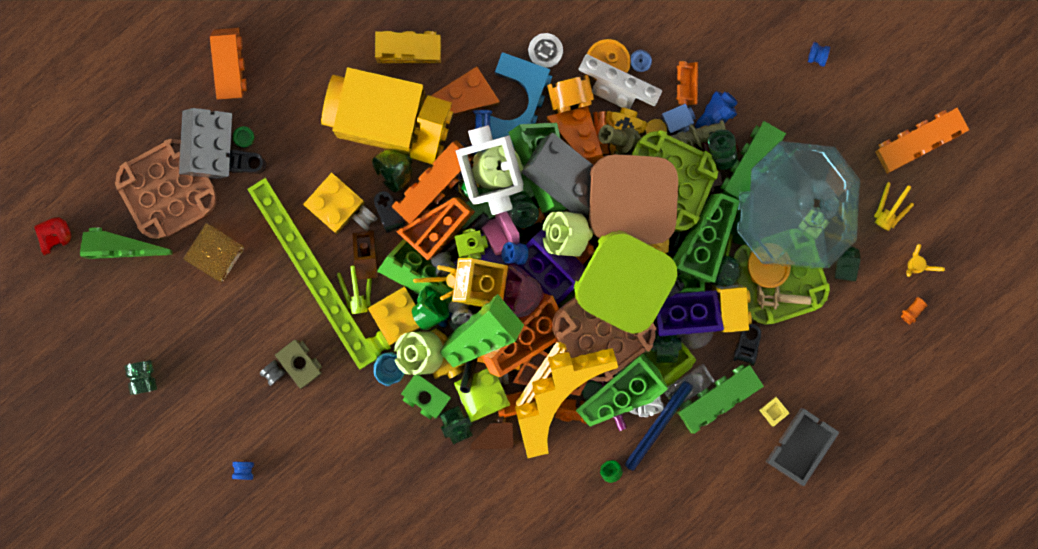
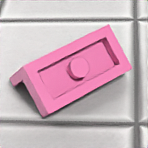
M507 211L495 214V219L490 220L481 228L495 255L502 254V248L507 242L520 243L519 232Z

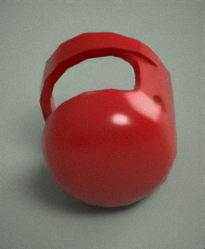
M54 217L34 225L41 252L44 256L52 252L51 248L60 243L66 246L71 240L70 228L66 221L60 217Z

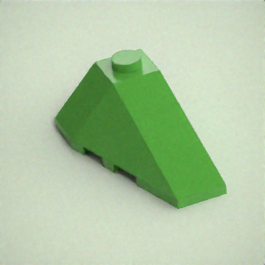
M89 228V232H83L80 256L86 259L173 255V251L170 249L102 231V228Z
M642 353L576 409V411L589 426H593L622 413L652 403L668 389V386L655 364L645 353Z

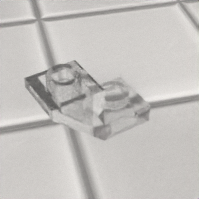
M702 364L668 385V389L664 393L670 401L682 382L688 381L693 385V389L683 401L685 402L702 392L715 381L706 366Z

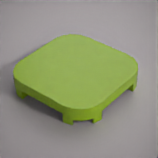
M659 130L646 134L637 142L632 155L661 157L674 165L678 174L677 218L674 232L686 231L696 225L700 219L699 216L714 180L718 176L716 164L712 159V155L707 151H700L667 135V132Z
M797 228L788 229L758 239L754 246L742 245L734 253L732 260L733 272L737 283L747 287V290L750 292L751 300L748 303V312H751L752 319L756 323L763 325L775 324L815 311L827 301L830 287L814 244L815 241L805 231ZM764 243H774L781 246L790 258L791 270L787 280L779 286L780 294L811 296V304L778 302L779 306H777L776 310H774L773 306H764L761 309L757 301L758 284L752 282L748 271L750 252ZM762 287L764 295L774 296L775 288ZM764 298V301L773 302V299Z
M618 230L605 236L602 235L597 241L599 245L580 280L575 282V298L578 304L588 313L625 332L640 333L648 329L657 317L675 284L677 266L674 260L664 252L624 231Z

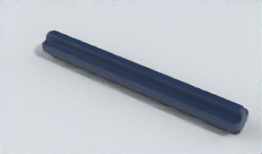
M688 381L682 382L626 461L625 466L632 471L636 469L693 389L691 383Z

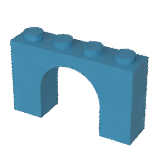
M502 52L495 75L521 85L527 92L529 104L526 111L520 117L513 120H502L490 116L493 140L508 136V132L519 124H536L538 118L535 115L537 107H542L545 99L542 92L544 87L547 88V85L552 80V76L549 75L550 69ZM482 115V127H484V115Z

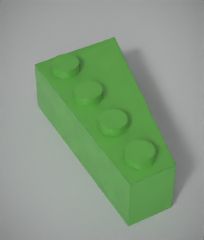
M763 121L760 127L755 126L750 135L753 138L751 143L746 142L740 152L743 155L741 160L735 161L730 170L733 174L730 178L726 177L721 186V189H723L722 194L740 200L736 215L739 210L742 211L786 135V133Z
M557 123L519 124L508 132L523 168L543 138L552 132L560 138ZM528 178L542 213L559 212L567 209Z
M405 239L386 257L377 271L418 294L425 286L431 287L442 296L454 290L447 285L446 281L413 282L416 278L437 277L436 267H433L431 260H426ZM453 296L444 299L447 306L452 302Z

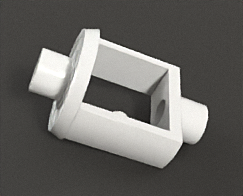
M489 125L468 131L472 146L458 149L456 154L469 199L473 205L488 202L492 215L512 210L509 195L523 191L524 183L510 135L493 140ZM502 145L507 161L502 162L501 167L503 171H510L513 185L479 195L467 154Z

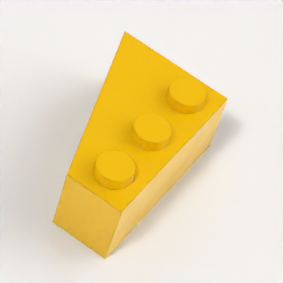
M375 31V58L377 63H441V35H436L434 31H426L424 34H416L413 31H404L403 33Z
M427 95L417 118L418 126L415 129V138L413 139L409 158L432 164L442 154L444 146L441 145V142L446 141L449 129L445 128L446 123L450 124L453 112L450 111L451 102Z

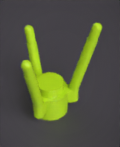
M352 265L351 276L354 297L350 299L341 273H337L347 302V309H351V314L368 312V306H371L372 278L367 279L366 296L364 299V295L359 296L355 266Z

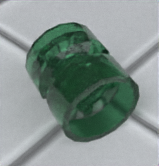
M728 130L713 132L708 138V148L716 168L725 170L734 166L738 158L734 134Z
M526 191L509 195L513 209L507 212L514 224L521 228L532 226L539 217V210Z
M152 360L124 366L126 377L130 379L128 383L130 395L158 390L156 379L151 376L154 372Z

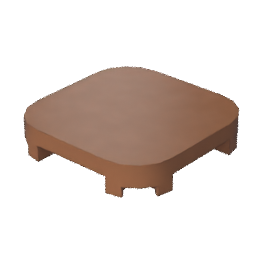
M165 140L164 143L140 156L124 162L119 166L120 169L116 174V188L137 224V228L142 234L152 239L161 240L174 235L208 216L216 206L217 194L209 178L179 174L181 140Z
M616 154L604 156L595 163L590 172L589 219H587L593 234L600 239L602 235L605 236L620 230L647 244H658L668 240L675 231L677 218L678 174L674 165L661 157Z
M575 297L560 307L552 320L554 335L559 342L566 345V352H569L571 358L613 348L618 368L591 378V380L596 382H607L613 379L612 376L645 351L649 352L655 340L656 327L654 323L640 333L625 332L588 313L578 304Z

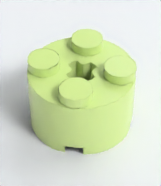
M502 145L477 152L473 159L472 172L478 185L491 190L513 185L510 171H503L501 163L507 161ZM515 151L520 172H522L523 166L521 164L518 154Z
M552 212L548 215L543 225V231H546V238H543V244L550 254L579 257L593 236V231L589 228L586 218L580 213Z
M430 331L409 332L401 335L395 344L394 350L397 351L395 361L398 368L403 373L409 375L434 373L439 369L443 361V356L440 353L443 347L442 342L436 334Z

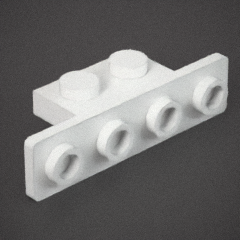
M588 54L585 55L579 67V71L597 79L592 89L593 94L622 108L630 109L635 98L656 106L662 93L661 89Z

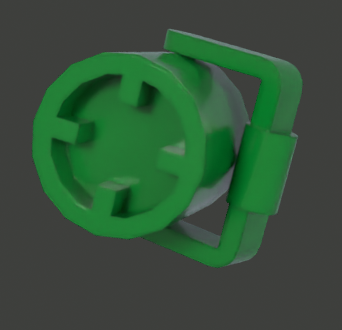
M425 286L419 292L418 303L412 308V316L417 325L423 330H429L449 317L448 306L444 300L440 299L442 295L429 286Z

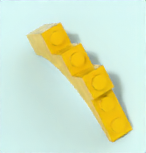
M613 348L574 358L570 357L569 352L548 357L552 377L531 382L536 402L515 406L528 458L548 454L547 438L549 426L555 412L571 392L587 380L618 368Z

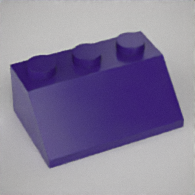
M542 229L526 244L528 248L527 261L523 265L512 264L541 293L552 295L557 305H559L574 290L576 280H580L586 267L575 256L550 254L543 244V238H546V231Z
M717 290L678 293L670 298L667 297L653 322L658 335L668 336L723 331L724 327Z

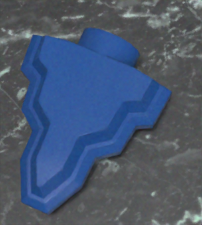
M716 91L712 95L711 101L707 104L704 114L695 124V128L716 124L722 119L725 124L729 119H733L737 115L734 107L738 104V101L726 91L723 94Z

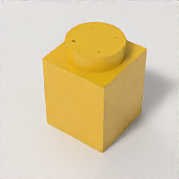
M347 67L345 77L332 75L325 96L321 124L333 127L332 131L337 138L410 154L413 139L415 138V129L418 126L417 118L422 109L426 94L424 85Z

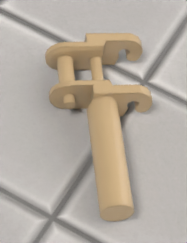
M757 285V301L761 309L764 306H773L774 310H776L777 306H779L778 302L811 304V296L780 294L779 286L775 287L774 296L764 295L762 287ZM764 298L773 299V302L764 301Z

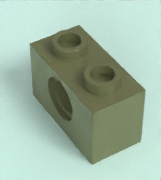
M295 339L276 353L275 356L298 387L303 389L322 374L320 369L323 367L316 358L311 359L307 354L310 350L306 344ZM298 357H303L306 360V365L303 369H298L295 366V360Z

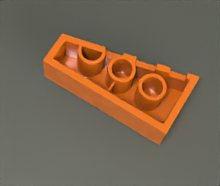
M958 107L948 113L944 110L934 115L936 119L931 122L925 120L917 124V129L912 132L909 129L897 135L899 139L893 142L888 139L879 144L880 149L875 151L885 172L888 174L969 131Z
M457 140L452 142L432 163V168L429 167L418 179L420 180L418 183H414L404 192L405 197L398 202L396 201L391 206L409 224L431 212L429 208L434 203L438 205L444 199L445 195L443 193L447 188L452 189L460 181L457 177L462 172L456 150L465 147ZM470 153L467 155L472 168L473 164L471 162L473 161L474 156Z
M541 293L518 317L524 326L516 342L482 355L490 374L502 377L558 341L552 330V320L559 307L552 295Z

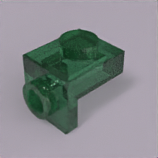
M852 246L838 247L835 279L856 281L861 260L859 249Z

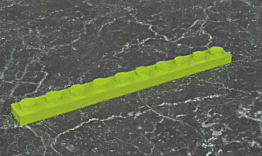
M264 178L247 190L359 370L377 360L366 338L267 179Z

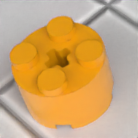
M583 76L584 80L582 81L580 77L557 82L554 88H552V84L547 85L553 110L557 109V112L561 113L571 110L570 106L577 104L578 108L592 105L591 100H594L589 76Z

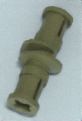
M723 119L719 123L708 126L704 125L695 129L693 124H689V131H682L671 136L694 148L695 144H697L700 149H703V142L707 143L721 137L728 138Z
M611 125L602 126L598 135L601 143H610L616 146V150L621 154L633 152L635 145L641 138L638 131L634 128L629 127L620 130L614 129Z

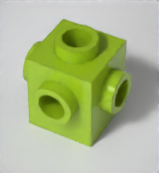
M474 228L463 231V234L455 236L459 258L479 260L482 258L481 255H485L484 249L488 248L486 235L481 236L480 230L476 231ZM475 243L473 247L469 246V244Z

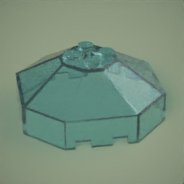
M780 141L751 169L750 191L739 194L738 210H741V222L737 224V232L762 264L812 269L829 268L857 241L860 179L835 147ZM813 199L821 200V202L819 203L820 208H813Z

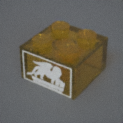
M206 223L183 259L223 283L245 247Z

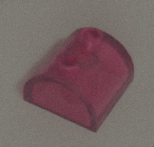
M505 263L504 265H508L503 301L518 318L525 317L535 311L542 301L543 291L541 285L515 263Z

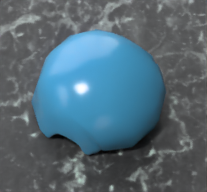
M386 352L381 354L374 363V376L383 385L390 386L400 382L405 375L396 364V353Z

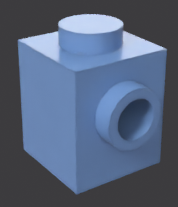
M686 104L661 115L669 135L676 132L689 131V124H694L693 120L696 119L692 108H687Z

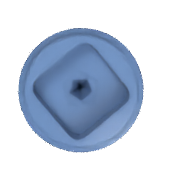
M636 50L630 57L631 66L638 72L648 70L652 64V58L645 50Z

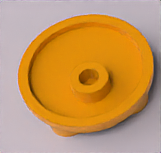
M600 40L592 45L587 52L588 55L625 73L629 71L631 63L629 52L623 44L616 40Z
M764 243L750 252L748 271L753 283L764 288H775L787 280L791 270V263L787 252L781 246L774 243Z

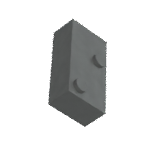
M552 132L539 142L521 173L569 211L580 213L586 220L589 219L590 172L594 165Z

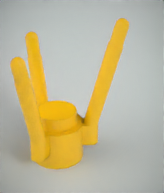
M890 182L886 184L878 210L874 215L877 218L874 222L875 224L887 231L895 228L896 224L914 206V203H910L897 217L894 214L910 191V185L903 191L891 211L885 209L882 212L891 186Z
M918 244L915 252H913V257L908 261L906 273L910 277L912 273L917 274L924 270L945 271V268L928 266L926 260L919 256L921 244Z
M438 265L437 268L439 270L451 273L447 277L416 278L413 282L446 281L447 285L454 289L456 268ZM453 290L441 296L440 299L444 300L453 296Z

